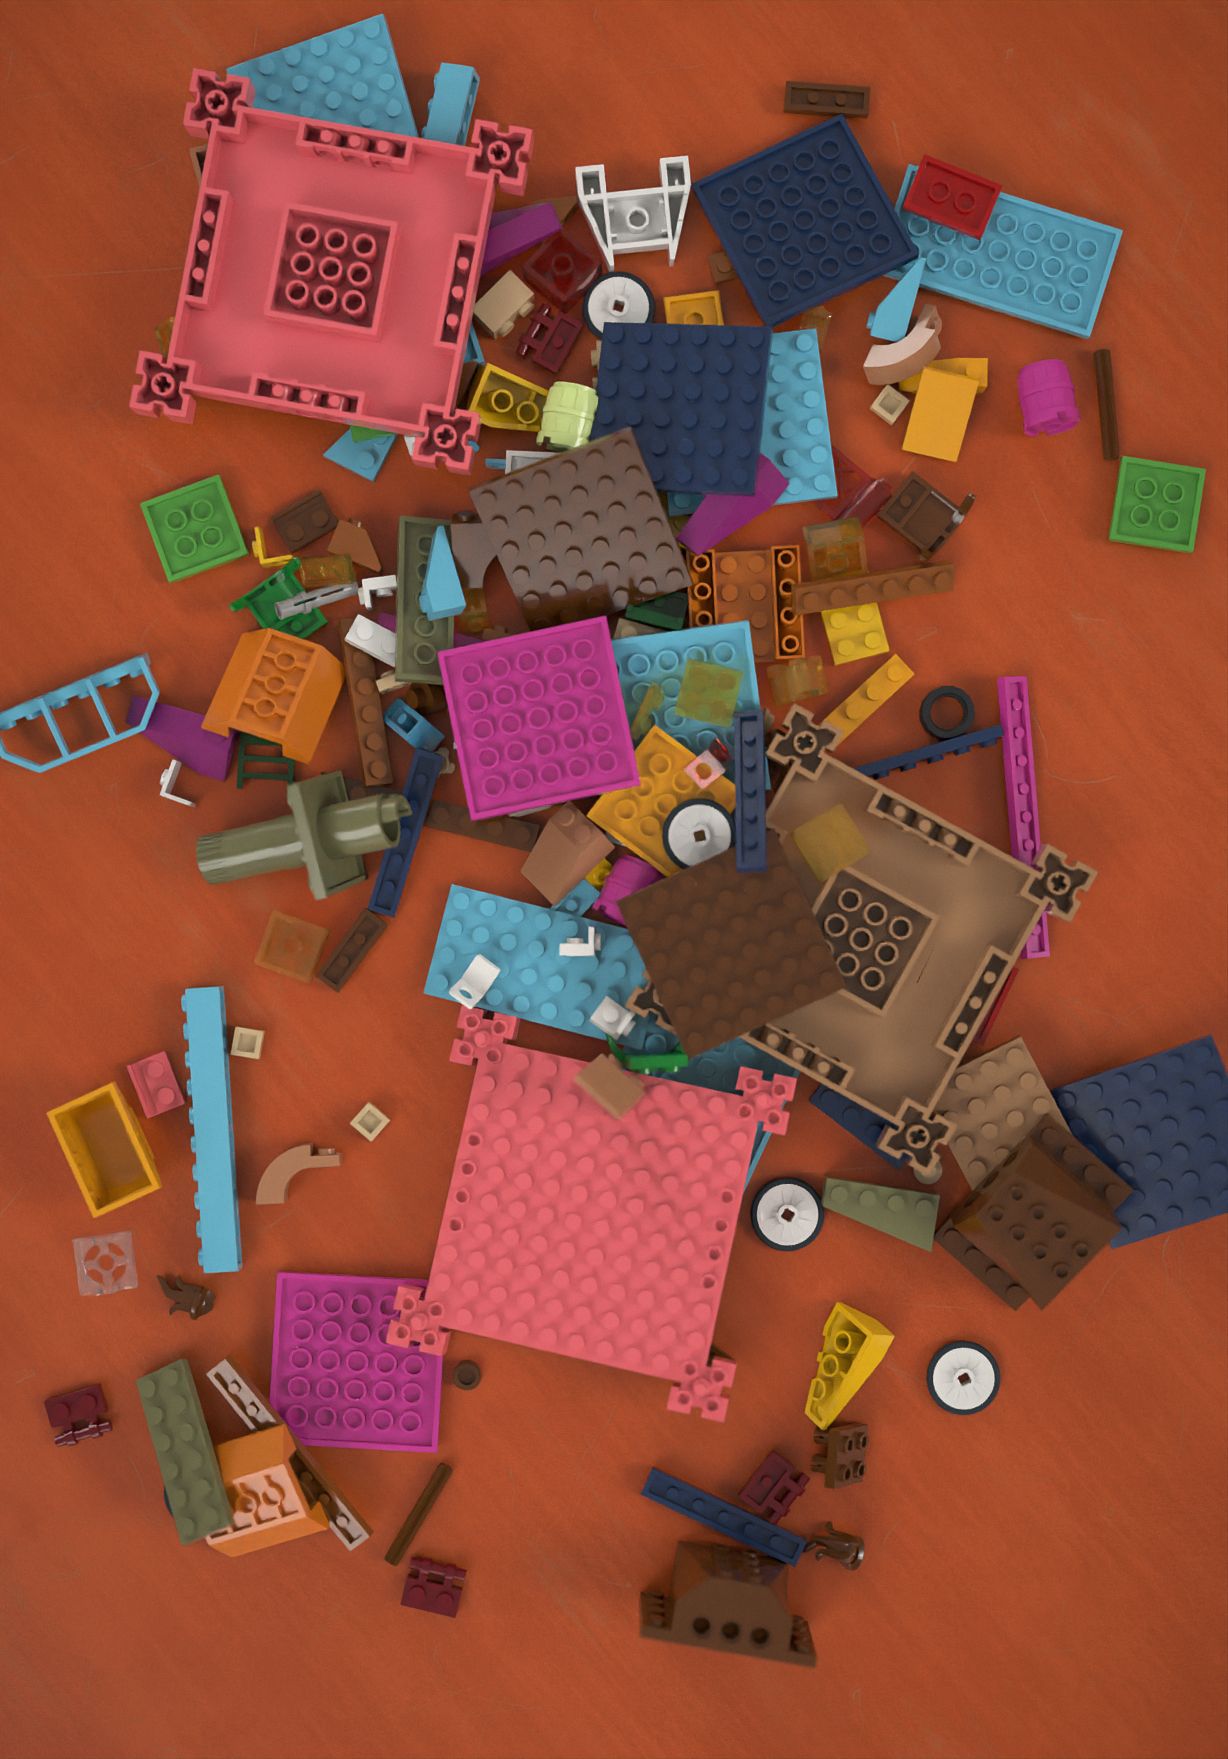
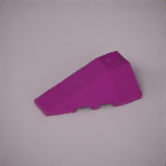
M547 202L492 213L480 277L563 229L552 203Z
M760 452L755 497L707 495L676 537V540L694 554L700 556L741 526L743 527L750 520L770 509L790 483L771 460Z
M133 695L126 718L128 725L135 727L141 724L150 700ZM156 702L146 729L140 733L198 774L226 781L240 732L232 728L229 737L202 729L201 725L205 718L204 715Z

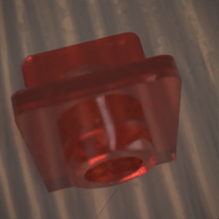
M714 738L706 750L685 767V771L701 789H704L728 769L734 758L729 750L717 738ZM700 763L708 764L712 771L711 775L707 778L700 777L696 772V766Z

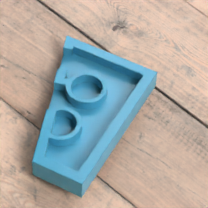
M350 428L323 456L374 482L398 435L354 443Z

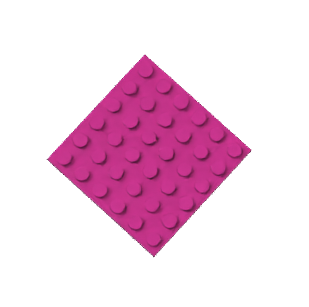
M606 616L437 652L472 821L641 786Z
M290 1271L277 1272L270 1404L303 1445L438 1452L443 1355L438 1356L419 1351L421 1342L414 1341V1345L409 1348L386 1343L390 1321L401 1316L400 1310L393 1309L398 1286L408 1284L425 1288L427 1291L429 1279Z

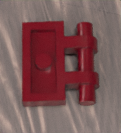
M542 303L538 312L534 311L530 318L532 322L528 330L520 336L518 340L520 344L515 353L525 358L529 349L536 351L532 362L557 375L581 333L584 324L561 311H558L555 319L552 320L548 317L552 308ZM541 327H544L548 331L542 342L535 338Z
M101 1383L44 1401L51 1428L62 1425L64 1428V1434L54 1438L57 1447L77 1445L80 1440L90 1437L96 1439L102 1437L103 1433L113 1430L111 1420L100 1422L98 1414L108 1411ZM87 1418L89 1426L76 1430L74 1422Z
M772 1449L738 1493V1497L760 1514L769 1505L773 1510L769 1514L768 1519L777 1524L782 1516L786 1517L790 1512L789 1507L797 1496L801 1497L806 1489L804 1487L809 1482L810 1477L801 1472L796 1480L792 1479L790 1475L795 1470V1466ZM785 1485L789 1488L781 1500L776 1499L775 1495Z
M412 1557L409 1568L419 1570L420 1573L419 1576L407 1575L400 1605L456 1618L463 1587L452 1585L453 1579L464 1581L467 1570L457 1568V1564L453 1563L444 1565L432 1562V1558L423 1557V1559ZM428 1573L444 1576V1583L427 1579Z

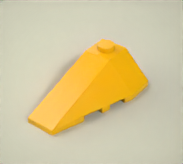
M481 363L469 390L466 411L479 413L482 420L481 423L488 427L539 432L542 427V411L549 391L492 364Z
M842 1302L836 1303L824 1326L822 1335L826 1336L823 1350L818 1352L816 1360L820 1362L816 1378L812 1379L804 1412L822 1430H826L882 1361L895 1337L876 1319Z

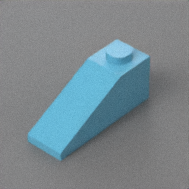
M918 258L877 306L876 312L870 311L866 328L871 329L869 335L894 342H899L905 338L926 262L925 258Z
M443 525L438 526L433 535L421 596H419L421 610L423 613H427L429 621L459 615L466 607Z

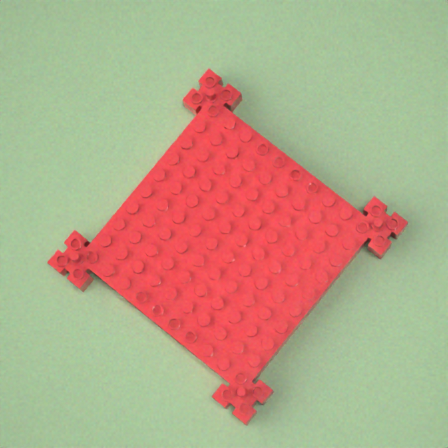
M193 68L189 91L196 103L187 102L183 126L190 136L209 139L168 358L166 359L162 354L145 351L139 352L136 374L143 382L142 386L133 384L129 407L138 415L159 418L160 412L163 410V414L169 420L193 425L197 402L191 396L414 436L416 438L412 461L415 466L438 470L440 461L446 463L445 466L449 472L471 476L475 452L473 447L468 446L469 441L478 442L482 420L479 413L456 409L455 417L453 416L497 183L500 184L502 193L524 196L528 171L526 163L522 162H531L534 146L533 129L510 125L509 132L502 133L500 132L499 123L476 119L472 136L473 148L256 109L253 108L256 89L250 78L227 74L226 82H221L216 72Z
M462 1005L457 1028L465 1029L463 1040L454 1039L449 1061L476 1066L478 1059V1064L427 1291L425 1288L408 1284L398 1286L393 1309L400 1310L401 1316L390 1321L386 1343L409 1348L414 1345V1341L421 1342L419 1351L442 1356L447 1352L451 1330L443 1328L447 1327L681 1382H673L667 1406L668 1410L690 1414L692 1406L703 1408L701 1417L724 1422L730 1395L721 1393L722 1387L731 1388L737 1361L714 1356L713 1363H707L758 1122H764L763 1131L785 1135L790 1113L781 1111L784 1100H793L797 1079L774 1074L773 1082L762 1080L763 1071L740 1066L736 1089L743 1090L744 1093L743 1096L644 1074H635L645 1083L642 1089L646 1094L624 1119H616L573 1080L579 1072L590 1064L589 1062L508 1045V1039L516 1040L521 1018L495 1013L493 1021L487 1020L488 1011L477 1008L469 1009ZM622 1070L628 1076L632 1073L634 1074V1072Z

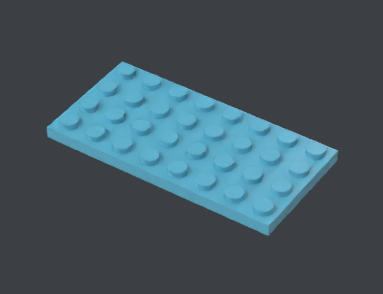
M912 164L908 165L895 211L919 253L918 258L926 259L919 287L1088 340L1123 230L1000 192L985 231L979 241L902 210L919 168ZM918 259L883 276L900 280Z
M452 884L423 993L459 1002L449 994V991L462 978L474 958L481 954L500 969V973L475 1007L607 1041L606 1033L589 1021L591 1016L606 996L630 1012V1009L625 1007L634 988L637 985L644 989L649 980L642 977L646 967L628 929ZM589 927H595L596 933H601V950H596V957L560 956V944H566L567 938L584 939V944H588ZM459 990L464 997L472 999L470 993L465 990ZM649 1010L646 1018L636 1013L632 1019L636 1024L627 1036L621 1034L618 1040L613 1038L614 1042L642 1050L652 1011Z

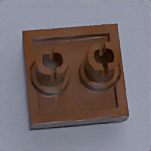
M854 1423L833 1429L827 1428L826 1430H822L819 1426L815 1428L814 1434L820 1435V1437L815 1436L814 1442L816 1444L828 1445L827 1456L816 1453L812 1458V1463L817 1465H811L813 1472L825 1474L824 1487L837 1489L863 1481L866 1472V1464L864 1462L865 1449L869 1442L867 1434L868 1425Z

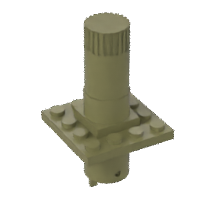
M338 770L288 785L287 801L289 806L293 808V814L200 836L196 844L197 864L204 880L208 884L210 883V885L307 866L310 875L308 880L309 888L314 893L315 899L319 900L367 880L368 876L362 854L396 847L400 841L399 819L400 817L411 815L412 811L406 798L396 794L388 796L383 793L349 801L342 772Z

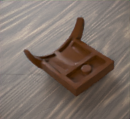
M912 471L880 510L877 517L920 550L922 553L917 558L922 562H927L942 548L958 528L972 507L976 497L974 494L969 493L958 507Z

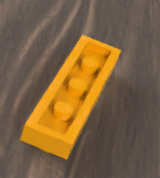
M897 654L891 657L824 719L845 731L837 746L914 675Z

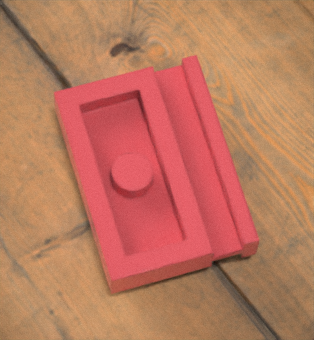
M167 1051L127 1066L147 1119L187 1103Z

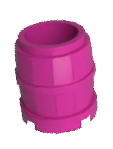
M1042 360L1031 363L1020 370L1017 377L1018 401L1024 416L1022 422L1024 433L1027 436L1039 437L1038 431H1046L1047 436L1055 435L1076 427V421L1081 422L1079 409L1075 404V387L1072 384L1068 366L1064 365L1062 360Z
M623 854L622 858L617 859L609 875L606 876V882L600 897L595 899L592 910L596 911L601 908L600 915L627 928L616 901L662 880L664 874L644 861Z

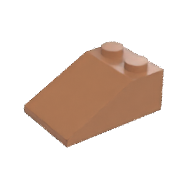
M568 801L549 819L520 872L555 907L615 846L577 807Z
M601 1054L579 1072L573 1080L616 1119H624L646 1094L642 1089L645 1083L633 1073L630 1076L626 1075L621 1070L624 1065L614 1055L610 1054L606 1057L604 1054Z

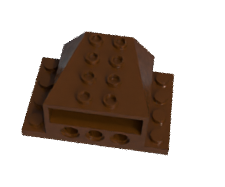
M1047 1113L1026 1137L1010 1151L1009 1155L934 1231L933 1239L1013 1310L1017 1311L1030 1297L1042 1311L1120 1232L1122 1227L1114 1210L1134 1190Z
M678 1541L669 1596H664L663 1592L657 1590H648L647 1593L640 1592L639 1629L641 1638L812 1668L816 1667L817 1654L808 1621H804L803 1617L793 1615L790 1612L787 1595L789 1564L777 1558L757 1555V1551L742 1548L741 1551L729 1550L730 1547L724 1544L715 1543L711 1547Z

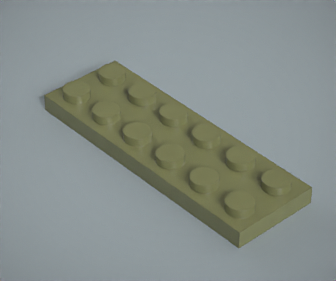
M401 515L398 518L395 681L444 685L437 652L453 649L454 616L429 621L427 613H423L421 610L419 596H421L432 538L438 526H444L452 554L451 520Z
M180 1359L136 1380L181 1545H190L235 1525L188 1359Z

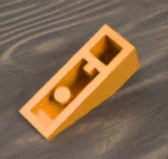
M988 358L934 360L927 366L978 378L979 384L976 394H982L987 388ZM922 371L898 382V392L916 393Z

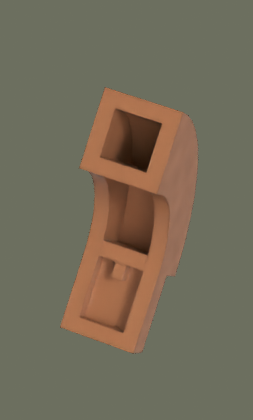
M925 304L914 329L901 341L890 345L873 344L863 365L869 384L885 385L903 381L922 371L923 366L927 367L934 360L941 349L937 335H939L942 328V320L939 318L936 306Z
M314 1142L301 1144L287 1150L277 1157L262 1175L257 1189L256 1205L287 1202L289 1184L298 1171L312 1167L340 1166L343 1164L342 1152H335V1148H319L318 1153H314Z

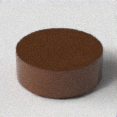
M470 1360L458 1363L453 1372L455 1385L462 1390H472L477 1387L482 1376L479 1365Z

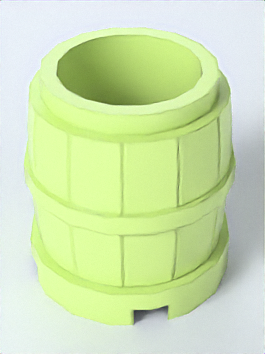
M555 382L554 386L550 387L546 404L543 407L541 431L538 432L536 444L541 446L542 442L547 443L546 449L562 453L589 443L591 428L596 418L595 413L598 405L597 391L580 384Z

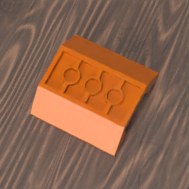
M799 545L771 546L770 550L716 553L715 549H709L700 556H697L690 550H686L687 567L693 579V585L688 586L690 628L749 620L754 664L778 663L805 658L803 614L795 615L792 612V584L801 583Z
M271 628L242 633L201 728L229 737L232 728L282 744L283 756L310 765L346 679L344 664L322 645Z
M285 1423L213 1446L235 1525L206 1537L210 1547L230 1557H235L329 1529L330 1524L320 1501L307 1504L288 1458L294 1453L296 1446Z

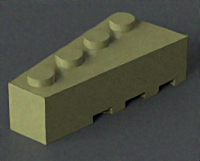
M824 1174L820 1197L822 1206L931 1252L940 1195L936 1192Z

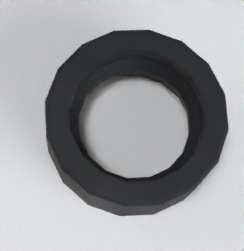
M941 686L931 691L923 699L919 709L920 722L924 730L934 738L939 740L957 738L965 734L972 726L975 717L974 704L970 696L962 689L954 686ZM941 697H952L963 708L962 721L953 729L944 730L939 728L931 719V707Z

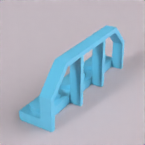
M146 652L0 712L1 731L16 726L15 720L24 716L28 721L44 714L62 753V757L41 765L8 752L0 736V757L41 773L144 731L160 694L158 685L149 667L152 662L148 653ZM130 674L131 678L144 674L151 688L152 696L141 724L117 734L96 687L103 684L105 688L121 683L120 677ZM78 695L79 699L91 695L110 737L70 753L49 706H52L53 710L69 704L68 698Z

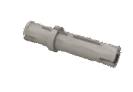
M351 577L308 593L304 591L299 592L296 597L274 603L275 612L280 620L299 613H311V610L357 595L358 584ZM335 591H339V592H337V593H334V594H331V595H328V596H325V597H321V596H323V595H326V594H329V593H332V592H335ZM308 600H313V601H309V602H306V603L301 604V605H298V606H294V605H296V604H300V603H303V602L308 601Z

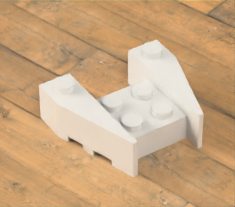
M688 156L660 158L659 174L661 187L609 193L606 192L604 164L576 167L579 206L609 273L614 272L613 255L663 249H667L669 267H673L691 187Z

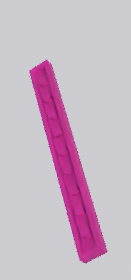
M1027 676L997 678L1001 728L1004 734L1002 736L1012 857L1037 871L1038 868L1031 865L1041 847ZM1043 911L1020 952L1021 959L1050 957L1046 912Z

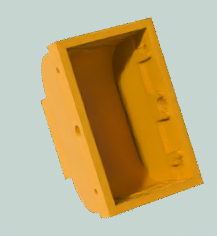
M116 1082L47 1112L93 1218L162 1187L159 1173L153 1161L155 1158L133 1108L129 1107Z

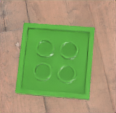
M1122 456L1119 463L1107 541L1191 554L1194 550L1206 469Z
M219 474L140 503L170 584L250 555Z

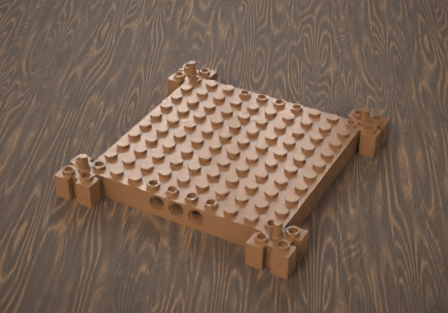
M794 703L781 724L783 728L788 730L785 737L776 734L765 753V757L783 767L789 760L793 762L766 810V832L775 829L847 987L739 1037L896 1124L894 1128L886 1124L875 1145L898 1159L902 1152L908 1154L905 1161L910 1166L930 1176L940 1158V1155L934 1151L937 1143L940 1142L947 1145L957 1127L955 1123L933 1111L936 1103L1043 911L1062 922L1070 923L1081 904L1080 901L1074 898L1078 891L1088 892L1098 871L1080 861H1072L1070 865L1065 864L1064 861L1068 855L1049 844L1041 845L1031 863L1038 870L1032 869L823 753L825 750L831 754L845 731L825 720L821 723L820 727L810 722L814 714ZM645 969L642 977L649 980L644 989L636 985L625 1007L645 1018L649 1010L659 1015L655 1024L676 1035L649 973Z

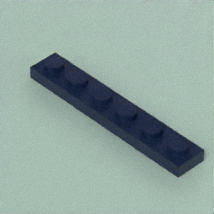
M763 710L734 712L736 869L738 873L767 871L764 712Z
M1000 724L852 769L867 777L872 776L873 780L890 776L889 770L899 768L900 772L917 768L916 762L926 760L927 764L944 760L943 754L953 752L954 756L971 752L970 746L980 744L981 748L998 744L996 738H1000L1004 734Z
M418 747L415 750L402 796L406 798L410 805L412 814L400 817L399 844L396 847L385 849L367 908L368 910L390 917L396 916L444 755Z
M652 1466L641 1490V1495L796 1567L807 1543L805 1537Z

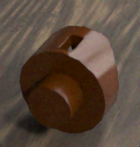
M411 683L406 694V700L410 708L414 709L418 714L426 716L445 711L448 708V703L440 685Z

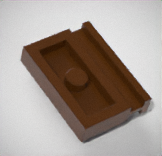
M320 490L271 517L292 554L334 531L339 523Z

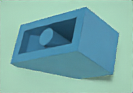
M397 698L383 714V722L414 748L418 747L433 752L445 737L400 698Z

